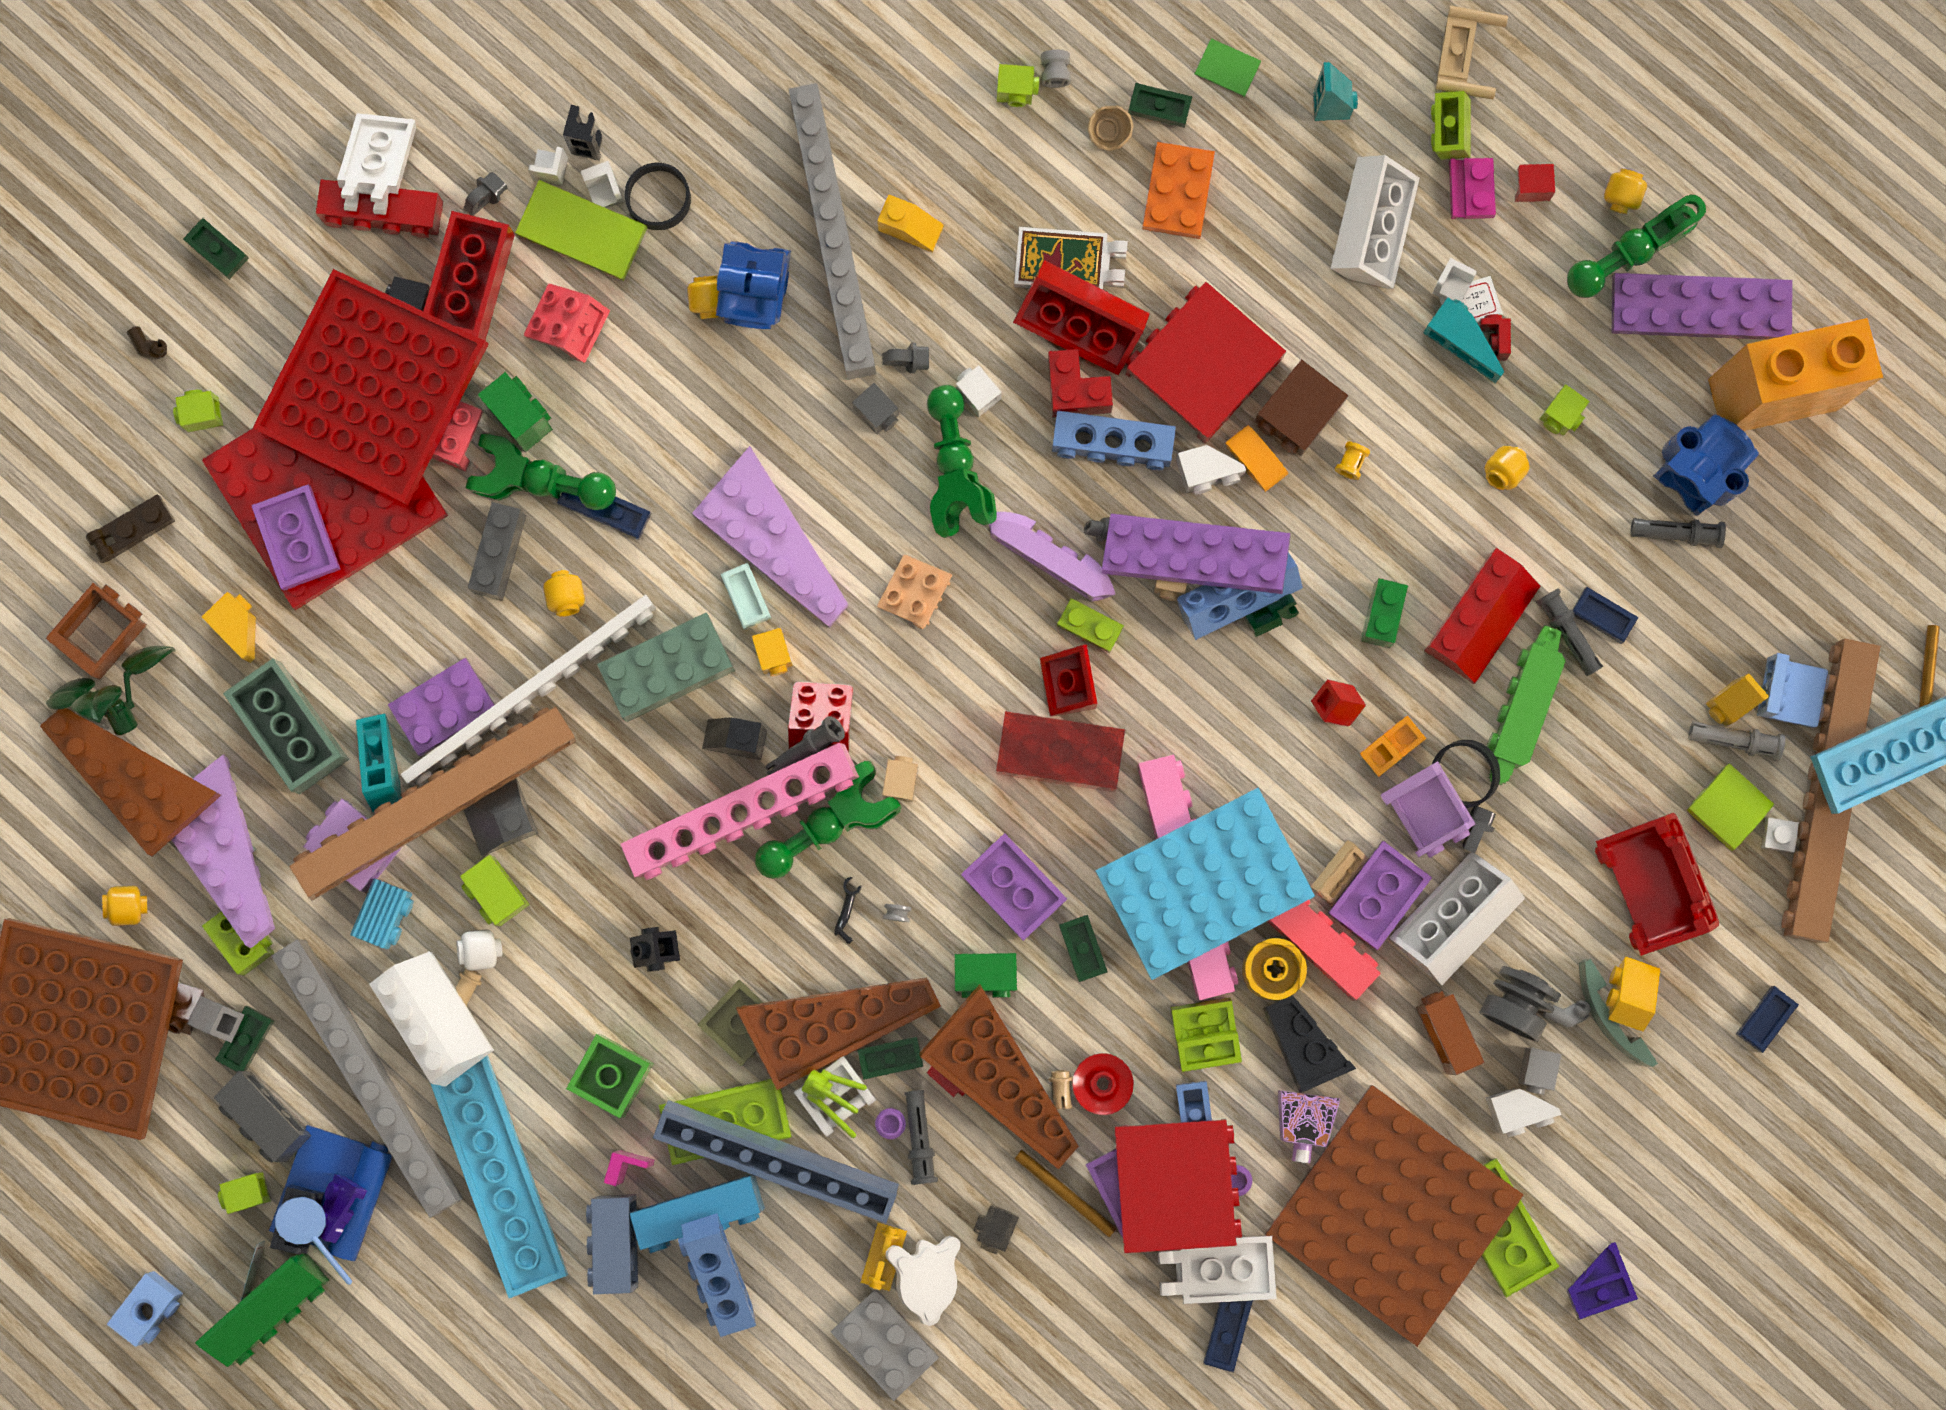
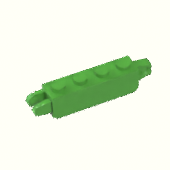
M1543 626L1535 642L1528 646L1527 649L1521 650L1516 663L1517 666H1520L1517 677L1512 676L1506 691L1507 694H1510L1507 705L1502 704L1496 721L1500 722L1497 733L1492 732L1487 743V747L1494 753L1500 766L1499 785L1506 784L1509 781L1514 768L1517 769L1530 763L1565 664L1562 653L1558 652L1561 631L1549 626ZM1491 772V773L1489 774L1490 776H1489L1488 778L1490 779L1489 781L1492 782V772Z

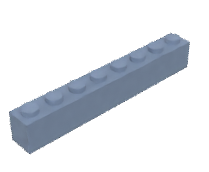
M670 1100L667 1101L662 1111L653 1139L887 1223L897 1196L899 1184Z

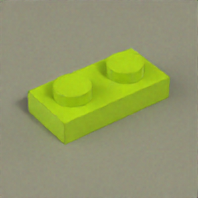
M1072 598L1057 623L1058 627L1108 653L1111 652L1124 625Z

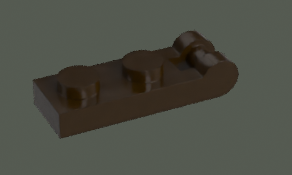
M157 494L105 526L89 532L86 535V539L91 546L94 545L96 548V556L100 563H105L175 522V519L162 497ZM112 536L116 543L108 546L105 540Z

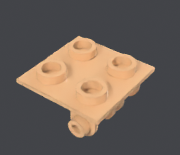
M904 554L877 607L913 622V625L920 629H924L926 625L929 626V619L934 609H938L937 604L942 601L941 596L946 587L950 586L951 583L949 581L952 574Z

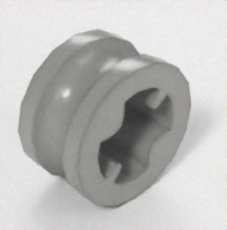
M885 904L887 913L883 915V919L910 923V918H908L907 914L911 911L912 907Z

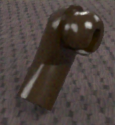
M135 326L127 331V335L139 356L157 360L167 354V344L162 339H158V341L147 340L140 326Z

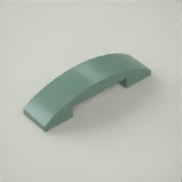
M1584 959L1579 962L1582 992L1585 1001L1591 1007L1590 1013L1603 1034L1616 1048L1635 1062L1645 1067L1657 1065V1061L1641 1037H1634L1628 1040L1618 1023L1608 1020L1609 1009L1597 992L1605 987L1607 983L1591 959Z

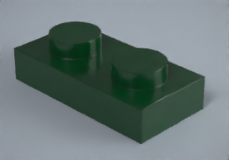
M1135 83L1128 113L1185 128L1192 96Z
M204 218L183 238L188 245L229 280L249 259L244 252Z
M1088 915L1059 924L1078 982L1107 973L1108 971Z
M245 1006L242 1011L244 1017L232 1043L225 1041L215 1059L236 1072L247 1071L275 1021L250 1006Z
M917 1037L857 1050L863 1080L924 1067L919 1054L920 1047Z

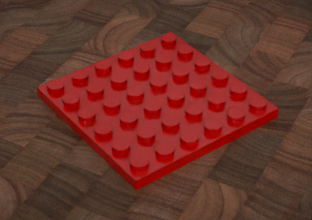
M333 269L252 429L408 505L489 343Z
M254 429L247 431L202 459V462L278 585L276 573L251 505L305 485L311 486L341 570L290 589L282 590L294 610L299 609L448 516L424 476H422L407 505Z

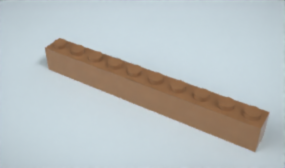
M1845 638L1836 642L1831 647L1829 653V663H1832L1831 672L1826 678L1824 692H1827L1825 704L1823 703L1821 706L1819 721H1822L1820 733L1816 734L1813 742V750L1816 751V754L1866 732L1881 646ZM1811 763L1808 770V780H1811L1809 792L1805 793L1803 799V809L1806 810L1804 821L1800 822L1797 832L1798 839H1801L1799 851L1794 853L1792 868L1795 869L1793 881L1789 882L1787 888V898L1790 899L1788 910H1785L1781 926L1785 928L1783 936L1815 943H1827L1830 937L1852 808L1839 814H1831L1813 763Z
M546 707L532 716L533 721L524 726L522 723L511 727L506 732L508 734L506 737L499 741L492 739L480 747L481 752L472 757L470 754L461 757L454 762L455 767L446 773L443 770L434 773L427 779L429 783L419 789L417 786L409 788L401 794L402 799L394 804L390 802L382 804L374 810V816L367 820L360 818L347 826L349 831L339 837L337 834H333L320 843L322 847L312 853L310 850H307L297 855L293 859L295 863L289 867L307 897L311 901L315 900L576 743L575 736L558 709L554 707L549 710Z

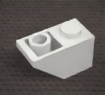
M1208 445L1178 453L1176 458L1186 493L1194 491L1195 495L1212 490L1211 486L1223 483V486L1236 484L1241 481L1240 477H1243L1246 471L1244 464Z
M1518 1088L1486 1097L1497 1133H1507L1508 1137L1525 1133L1524 1127L1536 1124L1537 1128L1554 1123L1553 1117L1561 1115L1559 1108Z

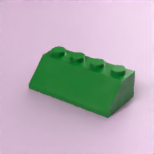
M302 1253L301 1255L290 1257L195 1343L199 1348L226 1367L236 1363L241 1366L255 1354L252 1349L258 1343L262 1342L265 1345L279 1333L275 1329L283 1321L287 1324L290 1323L302 1312L299 1307L307 1300L312 1303L326 1291L322 1286L329 1279L308 1254Z

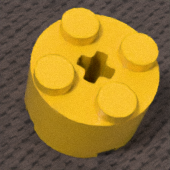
M1280 938L1267 939L1252 946L1245 955L1242 964V975L1247 988L1253 994L1265 1000H1281L1292 996L1303 985L1307 974L1306 960L1300 950L1290 941ZM1273 961H1276V967L1281 968V973L1275 974V978L1272 977L1271 972L1267 971V966L1272 965Z

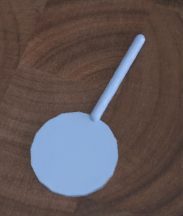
M294 1197L285 1201L279 1207L275 1217V1226L279 1235L287 1242L294 1244H307L313 1241L346 1284L350 1285L352 1283L351 1278L318 1239L326 1225V1216L322 1206L315 1200L307 1197Z

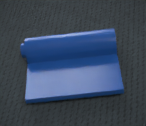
M307 1125L306 1130L312 1136L297 1151L269 1231L273 1233L275 1231V1217L279 1207L282 1205L286 1188L292 1184L324 1192L321 1204L323 1208L326 1200L325 1191L328 1184L332 1182L334 1174L345 1176L366 1189L367 1193L364 1199L356 1198L349 1209L353 1210L354 1215L349 1223L345 1225L336 1243L324 1241L320 1237L318 1239L331 1255L344 1260L356 1261L393 1156L388 1152L387 1146L383 1143L372 1141L371 1145Z

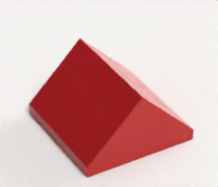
M1080 645L1040 658L1050 717L1096 709L1098 703L1087 645Z

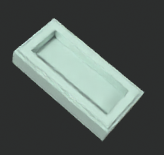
M748 563L720 574L744 630L771 619Z

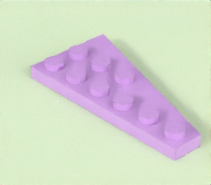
M749 446L692 514L830 628L849 605Z
M222 755L193 778L221 794V796L172 839V842L244 944L252 948L271 933L275 926L267 897L263 894L259 868L255 865L252 853L254 850L243 810L239 807L236 796L237 788L231 778L229 759Z

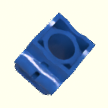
M738 241L725 243L717 279V291H719L716 316L724 317L723 322L756 329H771V325L780 322L783 297L786 295L789 279L788 268L791 250L781 248L759 249L749 243Z
M1714 414L1698 429L1691 426L1684 427L1665 443L1662 455L1666 463L1653 477L1664 487L1675 490L1682 497L1685 506L1698 516L1713 504L1718 506L1726 505L1747 489L1749 479L1745 469L1759 456V452L1748 435L1740 427L1728 419Z

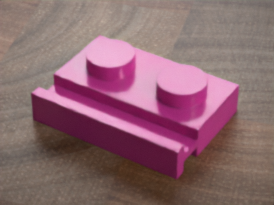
M1493 158L1450 159L1451 219L1494 218L1496 208Z

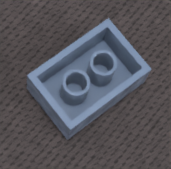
M636 1194L597 1196L591 1199V1205L586 1207L587 1224H592V1236L587 1237V1254L592 1255V1268H588L587 1281L588 1287H593V1295L632 1293L638 1288V1246L630 1213L637 1210Z

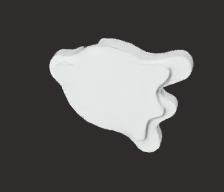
M953 1236L945 1237L937 1245L920 1240L916 1244V1252L913 1255H910L897 1245H892L886 1250V1258L893 1265L897 1273L896 1287L899 1299L909 1310L918 1316L921 1323L928 1326L934 1325L939 1321L942 1312L951 1303L956 1293L957 1275L954 1262L955 1256L960 1249V1241Z

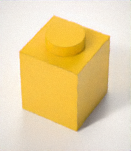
M777 628L752 636L763 673H770V676L774 677L788 672L787 667H791L793 664L782 629Z

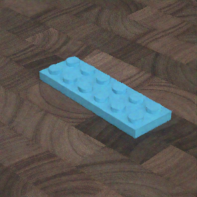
M1946 696L1810 757L1831 814H1839L1946 765Z

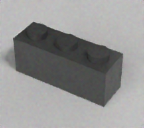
M491 502L468 584V589L474 594L503 601L526 520V515L521 509Z
M238 1071L214 1096V1099L220 1104L218 1108L221 1113L231 1120L234 1119L241 1126L239 1128L240 1133L248 1140H254L260 1147L259 1153L271 1163L287 1162L312 1136L252 1072Z

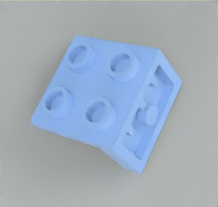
M1776 653L1768 657L1762 689L1769 697L1758 705L1757 716L1816 728L1819 723L1828 675L1827 669L1789 661L1790 655Z

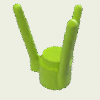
M825 1069L821 1073L813 1070L801 1089L808 1094L806 1099L815 1103L851 1138H855L856 1133L822 1100L828 1097L843 1108L857 1114L858 1109L831 1092L833 1084L829 1081L865 1091L867 1086L833 1075Z

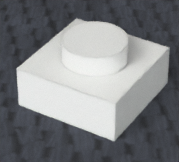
M1765 818L1761 848L1794 853L1799 822Z

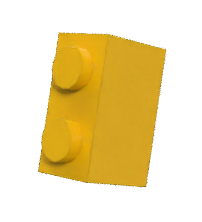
M1626 956L1619 967L1614 966L1609 978V983L1613 984V987L1606 1000V1006L1610 1007L1608 1020L1644 1032L1655 1014L1660 968Z

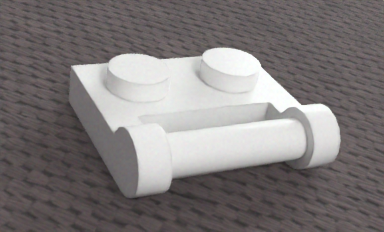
M845 1056L825 1069L833 1075L864 1084ZM829 1081L833 1084L831 1092L839 1097L852 1088ZM802 1087L794 1092L821 1131L828 1137L834 1132L833 1128L837 1124L830 1117L825 1119L820 1112L821 1109L815 1103L806 1099L808 1094L801 1090ZM868 1088L865 1091L857 1089L859 1094L850 1100L849 1103L859 1110L865 1104L871 1105L876 1099ZM828 1097L822 1100L827 1106L834 1102ZM843 1107L834 1112L843 1121L853 1114Z

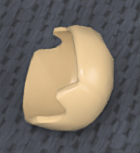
M1118 105L1104 106L1097 109L1089 118L1087 131L1091 142L1099 149L1113 151L1122 148L1131 139L1134 125L1131 115Z

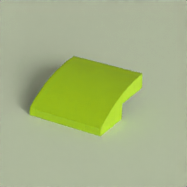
M1729 763L1722 768L1709 786L1701 791L1686 811L1730 851H1733L1774 806V803Z
M1230 997L1170 1007L1182 1072L1242 1062L1239 1037Z

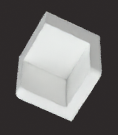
M561 147L556 148V153L538 149L534 165H529L528 169L533 181L538 182V180H541L548 184L562 186L568 157Z
M609 161L581 170L593 203L608 208L624 202Z
M1450 258L1432 294L1443 300L1450 298L1451 300L1457 299L1462 301L1477 271Z

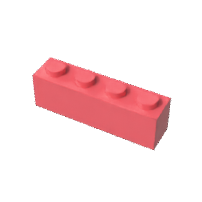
M1310 900L1267 921L1286 940L1293 943L1302 955L1352 1001L1357 1000L1381 974L1376 969L1379 964L1367 953L1361 955L1353 948L1356 943L1346 933L1342 932L1339 935L1330 927L1333 922L1321 911L1316 914L1308 906L1311 903Z

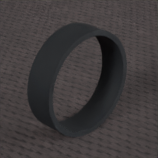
M655 162L643 165L633 172L625 186V202L631 216L635 221L646 225L647 229L666 230L679 224L689 211L691 193L688 183L683 174L669 164ZM654 171H664L675 175L686 188V198L681 210L674 217L663 222H650L642 219L632 210L630 205V194L634 184L645 174Z
M1458 740L1441 749L1435 756L1432 764L1437 761L1440 764L1445 752L1455 746L1471 747L1486 758L1492 772L1491 786L1488 793L1481 800L1473 802L1462 801L1466 808H1472L1488 800L1495 793L1500 782V766L1494 753L1484 744L1474 740Z

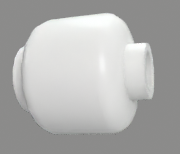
M488 929L465 932L461 940L456 942L459 965L464 964L468 971L494 968L497 957H502L501 939H495L492 931Z

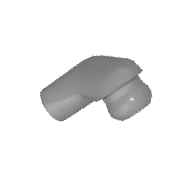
M1583 1000L1577 1001L1565 1009L1548 1003L1554 1008L1553 1013L1544 1012L1543 1017L1565 1027H1572L1589 1017L1591 1007Z

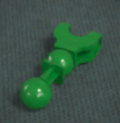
M1687 195L1645 223L1641 229L1635 228L1626 231L1620 237V240H1617L1612 245L1611 249L1613 252L1597 262L1582 260L1575 263L1567 274L1568 288L1578 297H1594L1603 289L1605 279L1611 273L1621 267L1628 272L1633 266L1648 263L1655 253L1691 233L1706 213L1705 202L1697 195ZM1686 204H1693L1694 206H1696V207H1697V215H1696V213L1694 212V210H1693L1692 208H1690L1689 206H1685V205H1686Z
M940 385L934 388L927 398V410L933 419L940 422L943 441L934 444V449L939 450L936 464L943 475L938 476L939 487L930 503L933 527L936 533L943 538L957 534L959 531L960 514L967 506L972 519L979 524L989 525L995 522L997 518L994 494L989 488L981 485L977 473L971 471L974 456L967 447L971 445V441L960 437L957 419L963 413L965 401L962 393L951 385Z
M481 434L478 446L495 456V467L486 476L471 475L468 477L465 486L473 494L499 501L517 491L529 492L536 497L551 495L556 499H559L561 492L578 496L582 504L592 510H603L609 507L616 497L615 483L607 474L592 472L583 478L566 475V470L561 466L554 465L547 460H534L532 462L527 457H523L517 446L507 438L490 434Z
M864 761L856 765L855 769L859 778L852 780L854 785L846 790L837 792L835 797L828 801L830 807L814 809L808 816L806 824L801 820L800 824L804 828L784 843L778 840L763 843L755 854L757 870L769 879L782 878L791 870L794 857L814 844L819 851L822 849L819 844L835 842L841 836L844 828L847 832L855 827L878 829L897 816L902 806L893 797H887L877 803H869L862 799L863 788L876 775V769L872 762Z

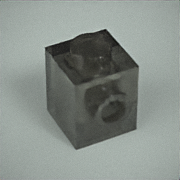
M990 1204L986 1216L979 1215L973 1230L978 1233L976 1240L982 1242L980 1248L993 1254H997L999 1250L1005 1252L1019 1215Z

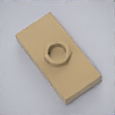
M1347 840L1334 858L1327 864L1311 888L1326 903L1332 906L1369 858L1354 843Z

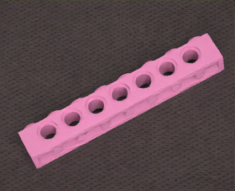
M837 743L629 839L620 845L634 877H645V880H649L662 874L661 868L672 864L673 868L690 861L688 856L698 851L700 855L709 853L717 848L715 845L717 842L726 839L727 843L743 837V831L752 826L754 830H758L771 824L770 818L781 814L783 818L799 811L797 806L808 801L809 805L820 802L826 798L825 793L830 790L836 789L837 792L846 790L854 785L852 780L859 778V775L845 744ZM822 767H826L830 772V778L824 784H820L816 778L817 771ZM798 779L802 784V792L794 797L790 794L789 786L792 781ZM768 792H771L775 798V803L770 809H766L762 805V798ZM740 805H744L747 809V817L742 822L735 818V810ZM715 817L720 822V829L716 834H711L707 825L709 820ZM685 830H689L693 836L692 843L687 847L683 846L680 840L681 834ZM659 842L665 847V855L661 859H657L653 853L655 845Z

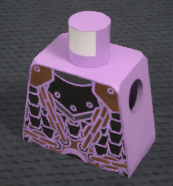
M1278 1090L1280 1140L1294 1143L1292 1161L1310 1163L1312 1145L1327 1146L1339 1106V1098Z

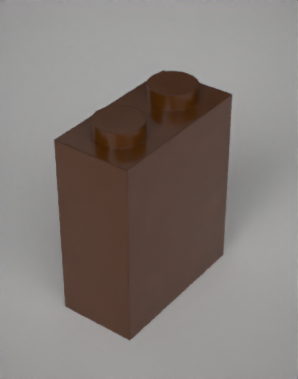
M1301 359L1259 411L1255 421L1259 423L1257 427L1264 434L1270 437L1274 435L1282 441L1281 446L1292 455L1297 453L1302 457L1342 407L1349 395Z

